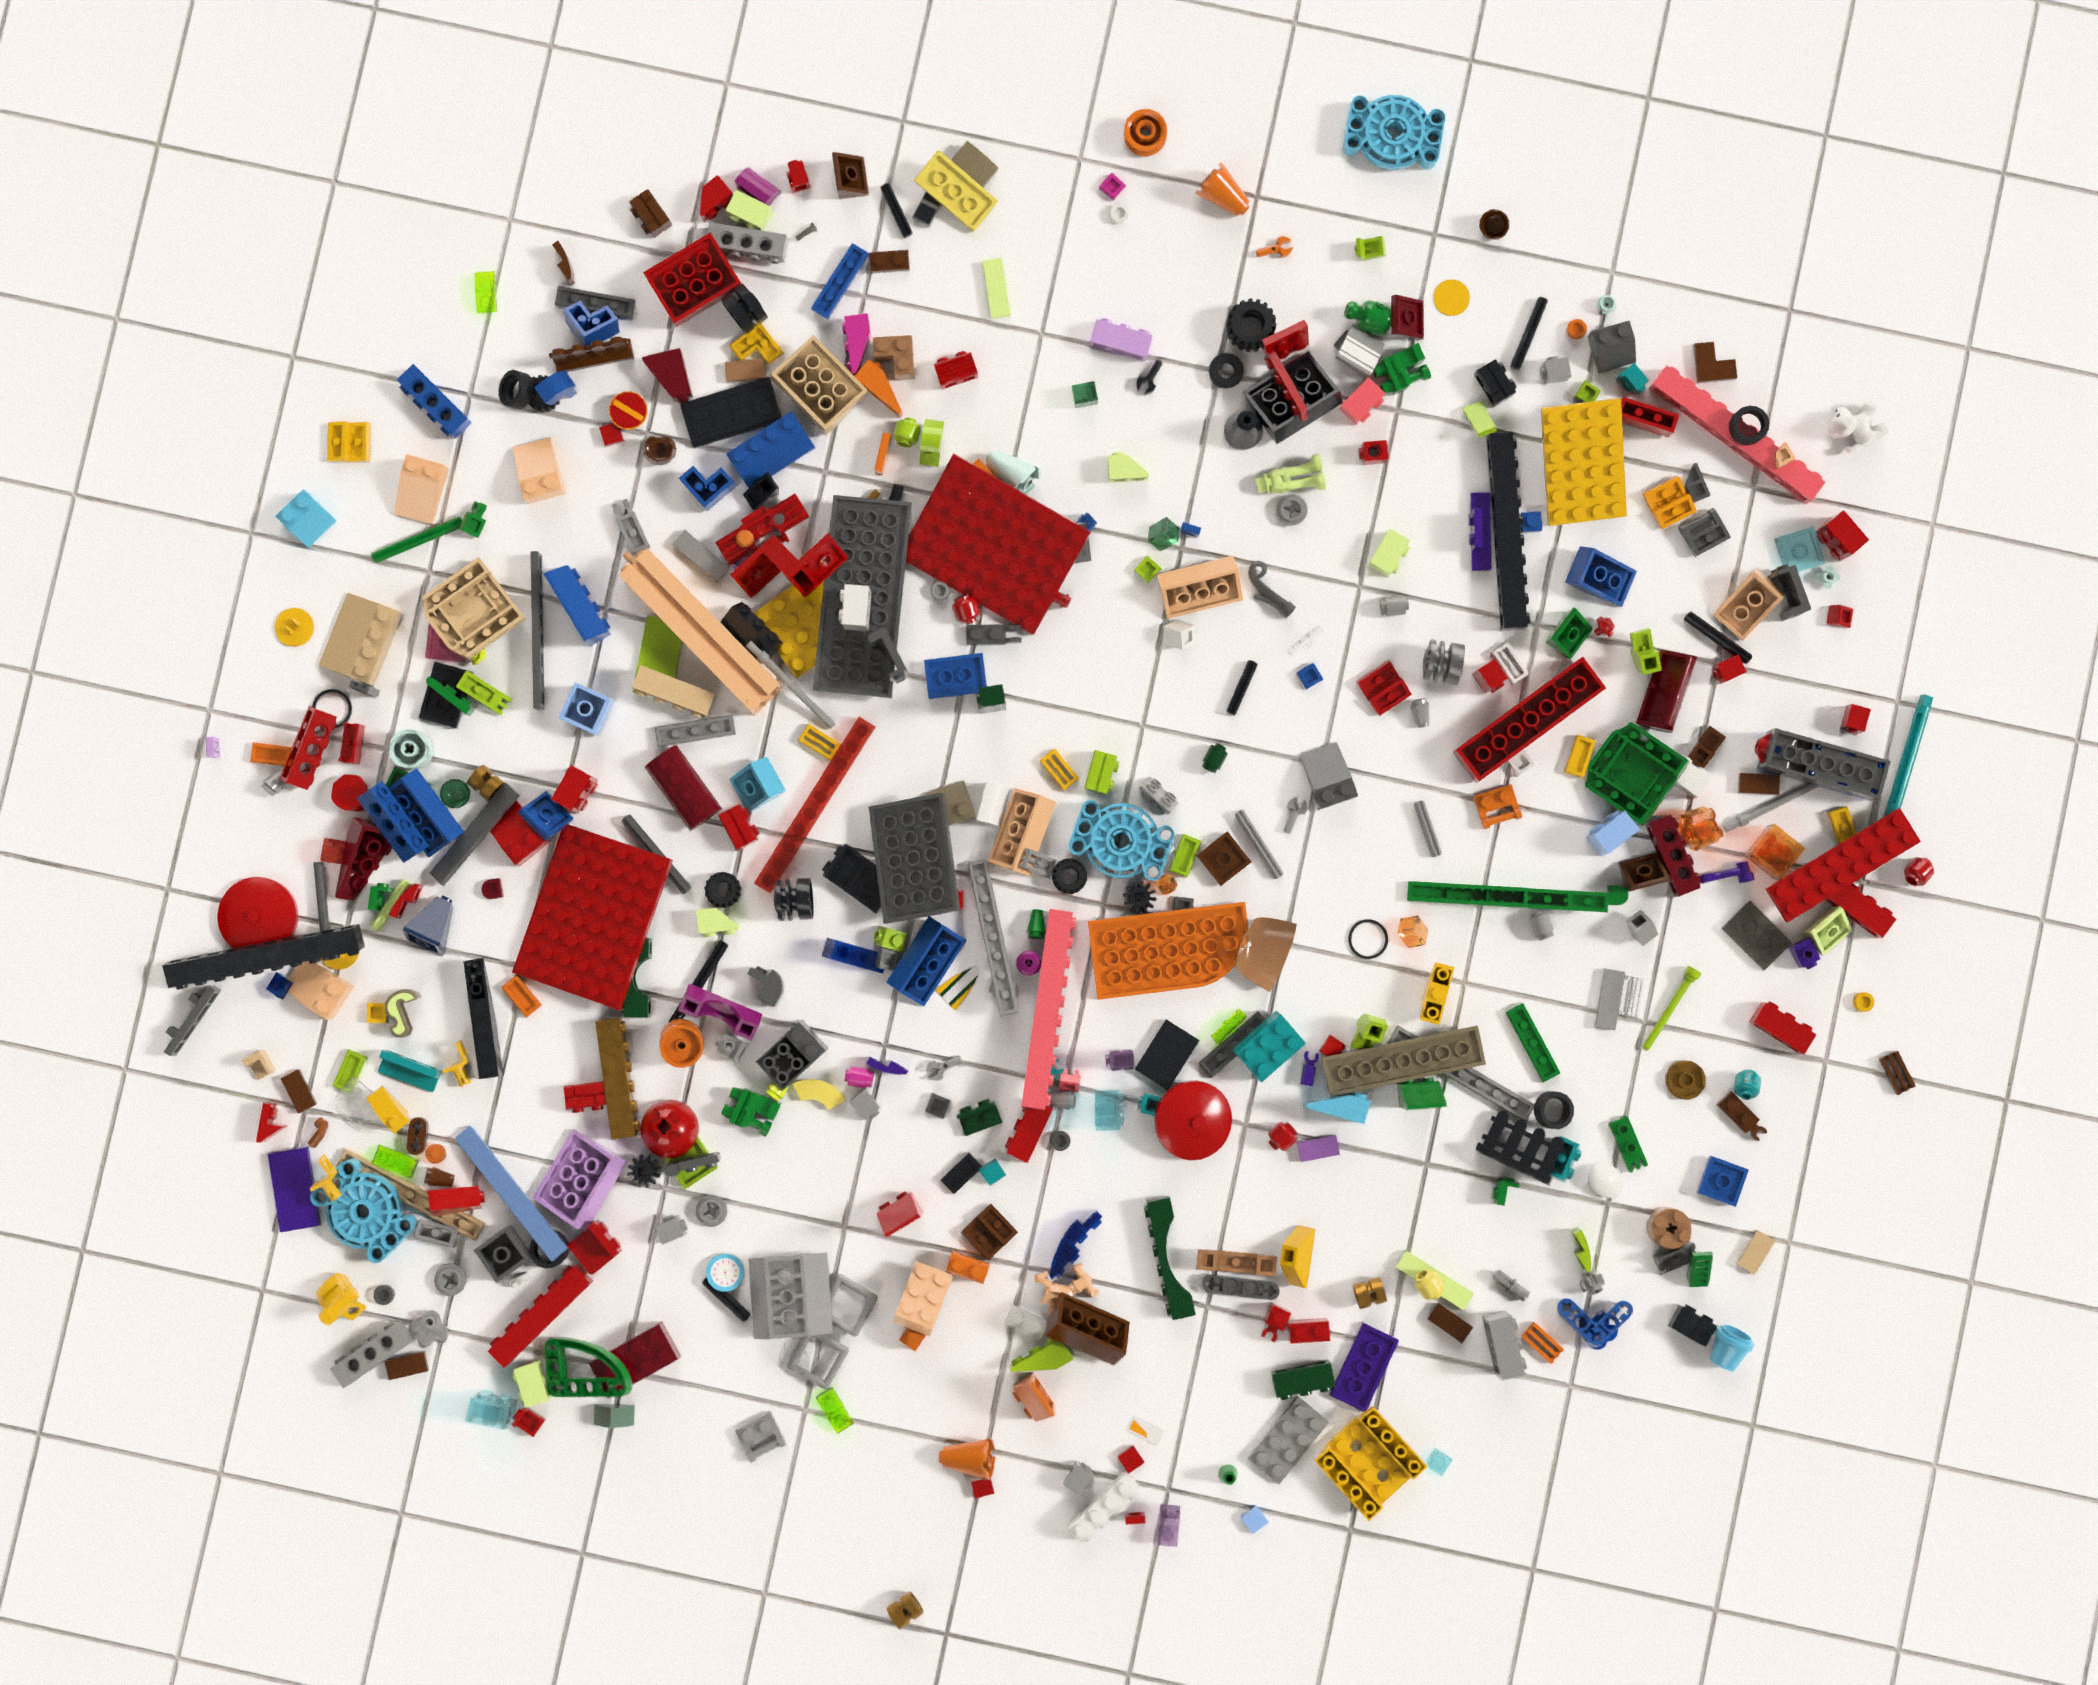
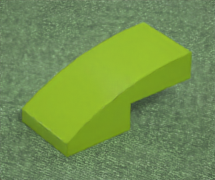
M1577 1228L1571 1232L1580 1247V1250L1575 1252L1574 1255L1583 1271L1588 1273L1591 1271L1590 1249L1583 1231Z

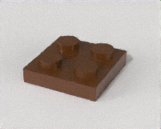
M1228 831L1196 855L1220 887L1252 862Z

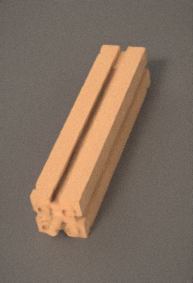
M648 548L645 551L643 549L639 551L635 557L629 551L623 554L624 559L628 563L620 570L622 573L619 576L746 707L757 715L783 689L781 684Z

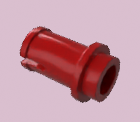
M1058 591L1053 602L1060 605V608H1067L1072 598L1069 597V594L1064 595Z

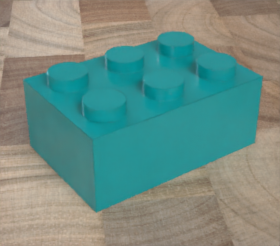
M1275 1011L1236 1045L1232 1051L1262 1083L1302 1048L1306 1042L1282 1014Z

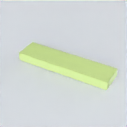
M1406 1250L1396 1265L1397 1269L1413 1279L1423 1270L1435 1271L1445 1285L1442 1297L1462 1310H1465L1474 1295L1467 1288Z

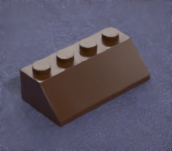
M1060 1292L1048 1316L1045 1336L1114 1366L1126 1355L1130 1322L1071 1295Z

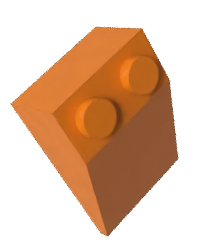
M1033 1372L1013 1385L1014 1392L1012 1394L1018 1403L1022 1401L1026 1407L1023 1410L1029 1419L1033 1418L1037 1422L1055 1416V1404Z

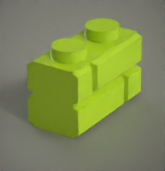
M1094 750L1084 787L1085 790L1107 795L1108 791L1112 792L1115 780H1111L1113 772L1117 773L1120 761H1116V755Z

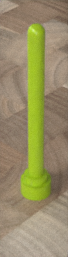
M1687 966L1684 971L1685 979L1643 1044L1645 1051L1650 1050L1690 984L1694 983L1695 980L1698 981L1702 975L1695 968Z

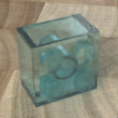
M1094 1089L1096 1131L1120 1130V1126H1124V1114L1120 1113V1106H1123V1093H1119V1089Z
M481 1390V1392L476 1393L470 1398L465 1422L505 1430L513 1424L514 1420L512 1417L515 1414L518 1400L513 1399V1396L509 1394L498 1396L493 1395V1391Z

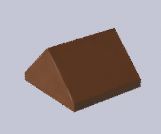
M833 152V166L839 199L869 195L864 157Z
M1656 852L1618 862L1624 887L1628 892L1670 881V876Z

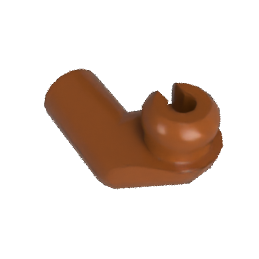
M319 1117L314 1122V1126L318 1129L308 1141L309 1146L312 1148H316L329 1126L327 1120H324L322 1117Z

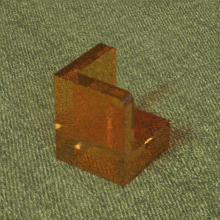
M1418 915L1400 918L1397 934L1407 948L1426 945L1428 928Z

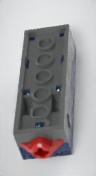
M1777 728L1768 730L1765 736L1757 740L1754 752L1759 759L1757 765L1759 770L1868 801L1881 799L1891 762L1890 760Z

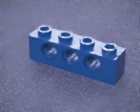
M414 364L397 379L401 384L399 389L407 396L411 394L415 398L412 402L419 409L424 407L428 411L426 416L433 423L438 421L442 425L439 429L447 437L452 435L456 439L472 423ZM423 385V390L420 393H416L417 386ZM432 399H437L436 405L429 407V402ZM447 412H450V418L448 420H443V415Z
M383 781L357 798L403 863L429 846Z

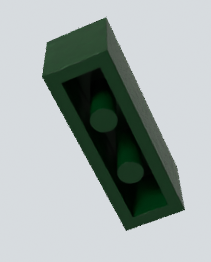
M1003 684L979 688V693H976L978 709H982L983 714L1007 710Z
M1329 1360L1270 1371L1275 1396L1281 1400L1291 1399L1292 1395L1296 1394L1308 1396L1312 1394V1391L1316 1390L1328 1392L1332 1390L1331 1387H1336L1332 1365Z

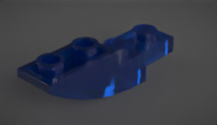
M1097 1209L1084 1223L1076 1218L1064 1233L1051 1262L1049 1273L1051 1279L1055 1276L1059 1278L1066 1271L1064 1267L1069 1262L1073 1264L1080 1257L1078 1254L1080 1249L1075 1244L1077 1242L1081 1244L1088 1237L1086 1233L1091 1228L1095 1230L1102 1223L1100 1219L1103 1216Z

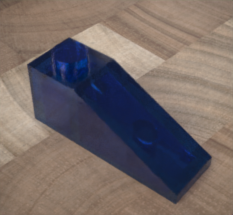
M827 937L822 957L882 974L884 972V969L875 967L877 951Z

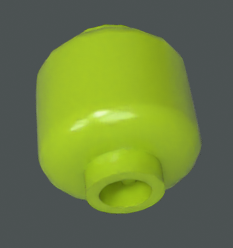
M910 417L899 420L896 423L893 434L894 440L897 441L896 444L904 448H911L913 445H916L919 440L921 427L916 423L915 419Z

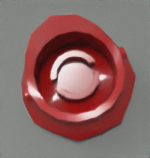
M344 774L333 783L331 800L342 810L363 811L365 809L357 798L368 791L367 784L361 776Z

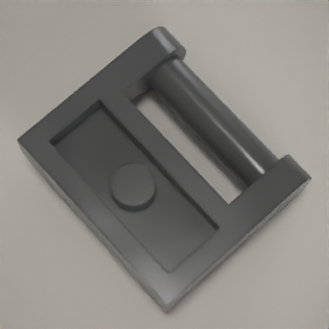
M1714 508L1709 509L1706 514L1690 523L1678 526L1680 534L1685 538L1695 557L1731 538ZM1710 520L1713 521L1714 525L1692 536L1691 530Z

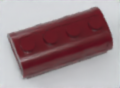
M1660 649L1659 656L1662 671L1654 672L1651 675L1636 724L1656 731L1673 733L1697 657Z
M677 745L668 748L645 766L648 774L690 832L723 809Z

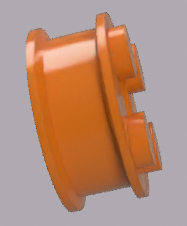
M1140 109L1133 112L1126 120L1124 141L1132 153L1144 157L1152 156L1158 153L1166 142L1167 125L1164 118L1158 112L1151 109ZM1147 129L1150 131V135L1143 136L1140 131Z

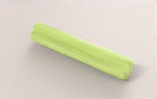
M406 879L400 881L371 923V928L381 931L390 918L389 913L396 901L412 885Z

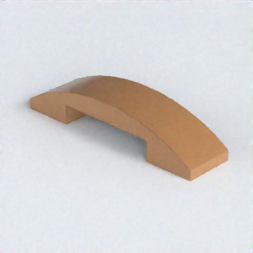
M1198 1249L1196 1270L1227 1271L1276 1277L1277 1256Z

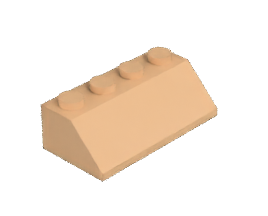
M1233 556L1157 574L1159 590L1167 619L1243 600L1239 570Z
M1014 788L988 862L1030 876L1031 871L1019 867V863H1023L1021 857L1026 854L1025 848L1036 852L1039 851L1056 802L1039 794ZM1031 854L1030 858L1035 860L1036 856ZM1028 863L1029 866L1033 867V863Z

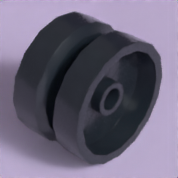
M741 283L734 288V293L739 301L730 294L725 295L720 301L747 335L755 329L750 316L759 324L767 320L768 316L755 295Z

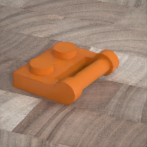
M1512 784L1473 796L1484 830L1490 828L1491 825L1514 818L1516 820L1522 818ZM1511 805L1512 811L1487 818V812Z

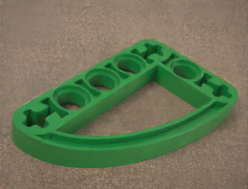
M556 1337L546 1341L547 1388L551 1396L621 1397L631 1393L632 1381L628 1370L608 1350L594 1343L575 1338ZM565 1348L583 1351L595 1356L607 1364L616 1377H567ZM555 1362L559 1365L558 1372L553 1367ZM572 1382L576 1385V1392H573L571 1389ZM588 1382L592 1384V1392H589L587 1389ZM604 1382L608 1384V1392H605L603 1389ZM616 1385H621V1386L624 1387V1389H623V1388H617V1389H616ZM556 1386H563V1389L559 1390Z

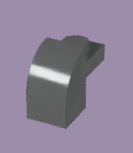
M760 966L756 968L750 967L747 974L764 983L757 998L777 1007L785 987L782 976L774 969L767 975V970Z

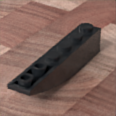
M484 958L463 961L478 1076L479 1079L502 1077L504 1074L497 1024Z

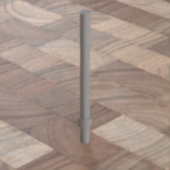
M752 641L746 645L756 656V660L760 664H764L821 721L830 729L835 726L836 723L769 659V655L764 650L761 651Z
M1808 783L1747 814L1743 813L1737 816L1735 820L1723 825V829L1727 833L1739 826L1743 827L1749 824V821L1822 785Z

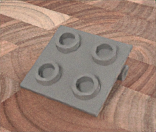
M1149 777L1140 785L1141 793L1147 799L1151 796L1152 798L1149 801L1151 802L1154 799L1156 801L1154 805L1158 803L1157 808L1163 813L1166 812L1169 815L1179 804L1176 796L1163 789L1162 784L1155 778Z

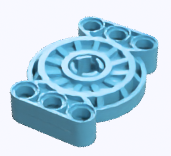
M1402 95L1383 96L1370 104L1365 96H1355L1349 107L1343 152L1347 156H1355L1361 150L1369 162L1386 170L1405 169L1414 165L1417 161L1423 169L1430 170L1436 165L1440 155L1446 115L1441 109H1433L1427 115L1419 103ZM1360 104L1364 109L1357 110L1354 105ZM1431 118H1438L1440 123H1433ZM1357 123L1359 124L1360 128L1354 129L1352 128L1351 124ZM1388 129H1397L1400 136L1396 137L1395 140H1391L1392 136L1388 133ZM1428 137H1435L1437 142H1430ZM1354 142L1357 147L1351 148L1347 143ZM1431 155L1434 160L1427 161L1424 156Z
M1087 800L1081 807L1069 842V850L1073 855L1079 857L1087 853L1093 866L1109 877L1124 879L1144 873L1147 880L1156 882L1162 877L1175 840V832L1167 825L1157 829L1151 816L1135 805L1119 803L1100 809L1096 801ZM1089 805H1095L1097 808L1096 812L1092 815L1086 813V808ZM1122 807V810L1110 812V809ZM1127 808H1132L1139 812L1136 814L1132 811L1127 810ZM1143 814L1150 820L1152 824L1148 825L1146 823V821L1142 818ZM1084 823L1090 825V830L1087 833L1080 832V826ZM1169 830L1171 832L1170 839H1161L1162 831ZM1120 834H1125L1129 837L1130 843L1124 848H1118L1115 845V839ZM1076 842L1083 843L1082 851L1075 852L1073 850ZM1159 848L1165 851V855L1161 859L1154 857L1155 850ZM1096 857L1102 864L1101 868L1095 863L1093 858ZM1152 867L1158 869V875L1154 878L1149 877L1147 874L1148 870ZM1108 868L1112 871H1117V875L1111 874L1105 870ZM1135 871L1128 875H1122V872Z
M350 1158L343 1161L336 1168L338 1172L334 1177L339 1180L340 1184L337 1188L342 1195L331 1202L323 1189L318 1187L312 1192L310 1199L312 1204L317 1207L326 1206L327 1223L338 1240L353 1248L368 1249V1260L372 1263H380L389 1257L416 1229L418 1221L411 1214L403 1215L402 1199L398 1190L389 1180L375 1173H361L362 1165L360 1161ZM347 1164L352 1165L353 1173L347 1170ZM320 1192H323L325 1194V1201L320 1199ZM360 1204L367 1206L369 1209L368 1217L358 1216L360 1214ZM403 1220L409 1222V1229L404 1228ZM390 1234L395 1236L396 1243H392L389 1240ZM376 1248L381 1250L382 1257H378L375 1254Z

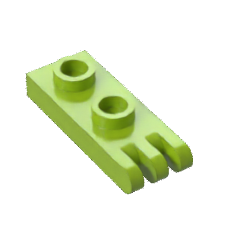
M468 670L465 671L456 685L457 688L501 716L504 712L497 707L500 705L506 709L508 706L502 702L503 698L507 702L512 700Z

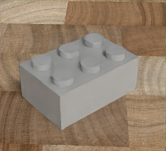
M1506 1311L1483 1315L1482 1320L1495 1375L1502 1381L1525 1376L1524 1370L1527 1369L1525 1358L1520 1353L1523 1347L1520 1337L1517 1338L1515 1330H1518L1516 1318H1513Z

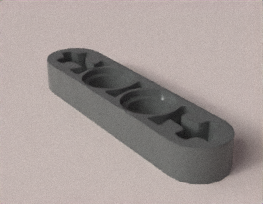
M1208 1274L1202 1280L1204 1290L1209 1293L1264 1300H1274L1280 1293L1278 1285L1272 1281ZM1210 1278H1213L1214 1282L1220 1283V1279H1224L1222 1291L1216 1285L1209 1289L1206 1281L1208 1282ZM1233 1280L1236 1282L1237 1287L1234 1291L1226 1290L1225 1285L1227 1281ZM1248 1283L1256 1285V1291L1252 1294L1245 1291V1286ZM1259 1284H1263L1262 1288L1268 1289L1270 1285H1273V1289H1275L1276 1292L1272 1293L1271 1296H1268V1292L1261 1291L1262 1295H1258L1260 1291Z

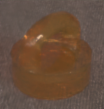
M1171 874L1162 875L1160 880L1156 882L1157 889L1163 895L1174 892L1178 886L1177 881Z

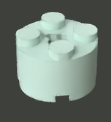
M401 730L390 741L389 754L391 759L398 766L409 770L416 768L420 770L426 767L435 754L431 739L426 734L417 730ZM410 746L414 747L413 753H409L411 751Z

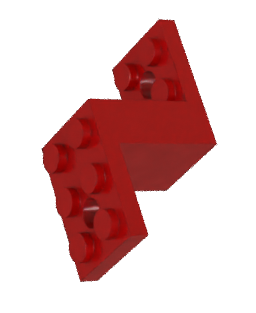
M827 533L798 560L772 535L740 564L730 576L752 599L772 579L781 573L806 598L848 559V556Z

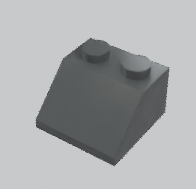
M1630 320L1593 330L1587 336L1598 374L1637 362L1635 336Z

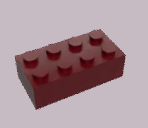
M663 1321L609 1351L624 1364L631 1377L632 1385L681 1357ZM595 1358L588 1363L595 1377H616L611 1368L600 1359ZM604 1382L603 1389L605 1392H608V1384ZM616 1385V1389H617V1388H623V1389H624L623 1386H621V1385Z

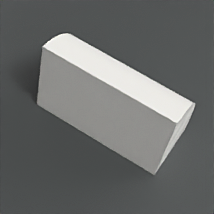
M986 781L977 821L1000 827L1010 788Z

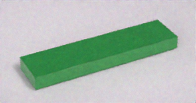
M1524 1003L1506 1011L1505 1014L1541 1081L1544 1083L1561 1074Z

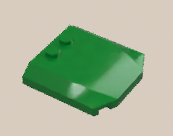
M1630 722L1623 728L1613 731L1588 764L1585 787L1621 812L1626 811L1631 819L1643 826L1652 817L1679 780L1690 761L1633 722Z

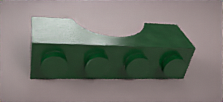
M646 938L621 1009L624 1017L651 1018V997L646 996L639 990L636 983V973L642 963L652 958V938Z

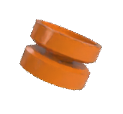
M676 1019L664 1026L660 1033L659 1048L661 1056L668 1064L679 1068L689 1067L701 1057L704 1043L702 1032L697 1024L687 1019Z

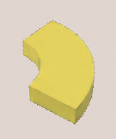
M805 1079L793 1083L801 1101L808 1099L817 1100L823 1103L828 1110L846 1101L843 1094L830 1083L817 1079Z

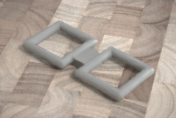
M842 1274L836 1276L830 1287L831 1301L841 1283L869 1300L854 1327L832 1315L833 1333L813 1336L839 1351L825 1380L797 1365L812 1336L802 1337L787 1365L790 1370L824 1390L829 1389L849 1352V1348L840 1343L844 1332L853 1337L858 1336L878 1300L877 1294Z

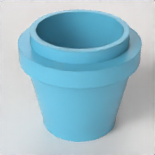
M1725 1324L1717 1326L1714 1332L1716 1337L1710 1360L1725 1370L1735 1371L1748 1352H1752L1755 1344L1748 1334L1738 1328Z

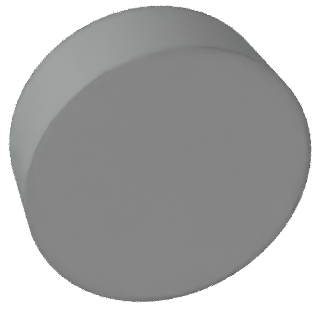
M937 581L931 586V595L935 600L944 601L950 596V587L946 583Z

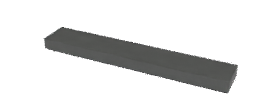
M505 782L466 828L464 833L461 834L429 872L439 884L445 886L520 795L509 784Z

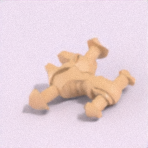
M1082 1263L1073 1265L1071 1271H1074L1078 1278L1071 1280L1072 1282L1068 1286L1056 1283L1055 1281L1052 1283L1046 1277L1048 1275L1047 1271L1035 1274V1283L1041 1282L1046 1288L1041 1303L1042 1305L1047 1303L1050 1307L1047 1310L1048 1315L1060 1292L1073 1296V1294L1078 1292L1080 1294L1085 1289L1089 1294L1088 1298H1095L1099 1292V1289L1095 1290L1092 1286L1091 1277L1082 1270Z

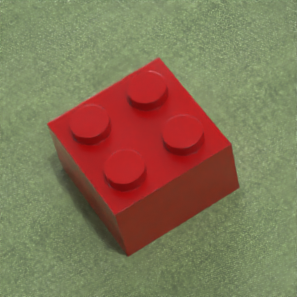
M1844 510L1831 517L1815 531L1818 541L1826 545L1830 549L1829 553L1831 556L1839 561L1853 555L1869 541V538Z
M570 765L551 800L579 814L580 811L583 812L585 810L590 793L593 794L596 791L598 779Z

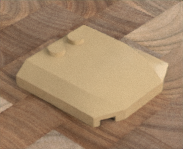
M480 557L422 596L427 621L449 650L467 659H471L526 620Z

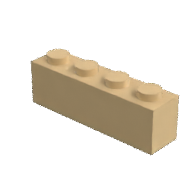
M640 665L632 685L635 694L646 697V695L654 697L653 701L660 704L668 702L673 704L672 708L682 712L684 709L691 711L690 715L702 719V716L707 717L715 693Z

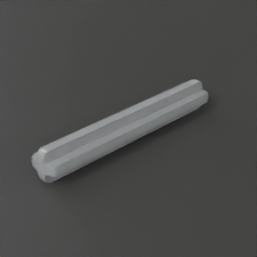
M1243 809L1236 812V819L1273 877L1278 879L1283 876V870Z

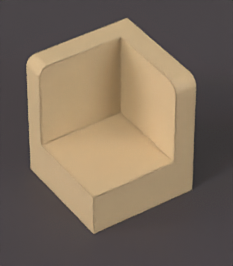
M259 1050L242 1060L245 1067H251L258 1080L276 1071L265 1050Z

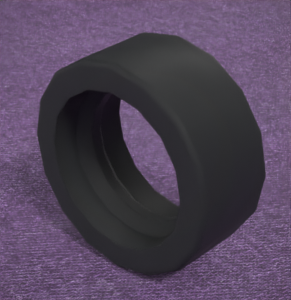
M517 370L508 371L503 375L499 384L498 396L500 402L505 406L515 409L525 408L532 398L534 383L532 377L527 373ZM519 381L518 392L516 396L513 397L515 385Z
M1749 405L1742 407L1733 414L1729 421L1731 436L1742 445L1757 443L1766 436L1769 430L1770 422L1768 415L1757 406ZM1746 414L1756 416L1761 425L1758 434L1752 437L1743 435L1738 428L1740 417Z
M1547 1091L1536 1099L1534 1115L1541 1126L1549 1129H1562L1572 1121L1574 1105L1566 1094ZM1552 1098L1560 1100L1563 1105L1562 1117L1556 1122L1547 1120L1545 1116L1546 1103Z
M555 1230L568 1247L569 1243L566 1237L561 1232ZM534 1239L531 1240L529 1246V1255L532 1261L537 1266L545 1269L554 1268L563 1263L569 1252L568 1248L554 1261H547L539 1256L538 1244Z

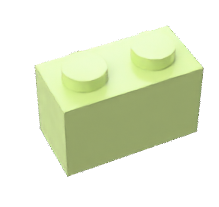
M738 190L735 191L726 208V213L732 222L736 224L741 222L746 225V228L762 231L766 228L773 214L770 206Z
M1389 529L1368 566L1387 577L1391 573L1395 574L1400 566L1398 560L1401 556L1405 557L1410 549L1407 546L1410 540Z
M540 1359L514 1369L512 1374L513 1380L519 1386V1399L521 1404L525 1405V1408L552 1398L548 1392L547 1379Z

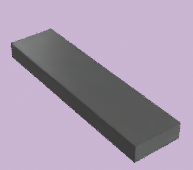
M558 286L554 305L566 308L581 301L590 313L608 305L616 317L632 320L636 301L630 298Z
M1257 1011L1198 1063L1212 1078L1237 1056L1232 1049L1266 1019Z

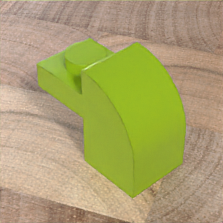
M925 419L920 442V465L939 467L945 421Z
M1646 628L1630 632L1632 645L1630 651L1637 671L1642 675L1662 671L1659 652L1653 646L1651 629Z
M1366 1013L1361 1015L1356 1023L1358 1028L1350 1045L1352 1048L1360 1050L1373 1047L1375 1042L1381 1043L1388 1028L1386 1020Z

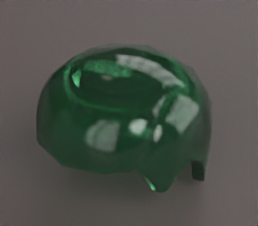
M450 779L442 785L440 799L449 808H461L469 801L470 789L467 783L461 779Z

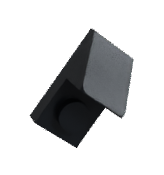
M766 472L742 495L751 508L756 510L769 498L778 496L779 487L769 472Z

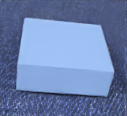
M1257 1505L1241 1516V1519L1252 1534L1269 1523Z

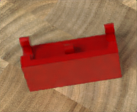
M344 722L341 752L338 761L360 765L365 726Z

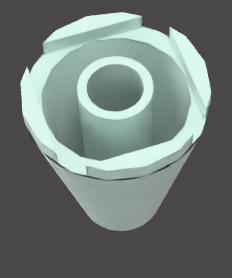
M991 451L986 457V466L995 477L1027 495L1035 487V484H1033L1035 478L1038 480L1040 478V468L1002 451Z

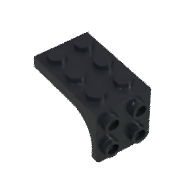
M845 843L843 846L840 844L834 852L835 858L833 861H828L823 867L822 871L824 873L822 876L877 914L881 908L876 865Z

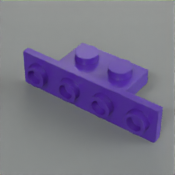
M1471 492L1470 514L1468 515V526H1471V534L1468 536V544L1471 545V571H1490L1492 569L1490 493Z

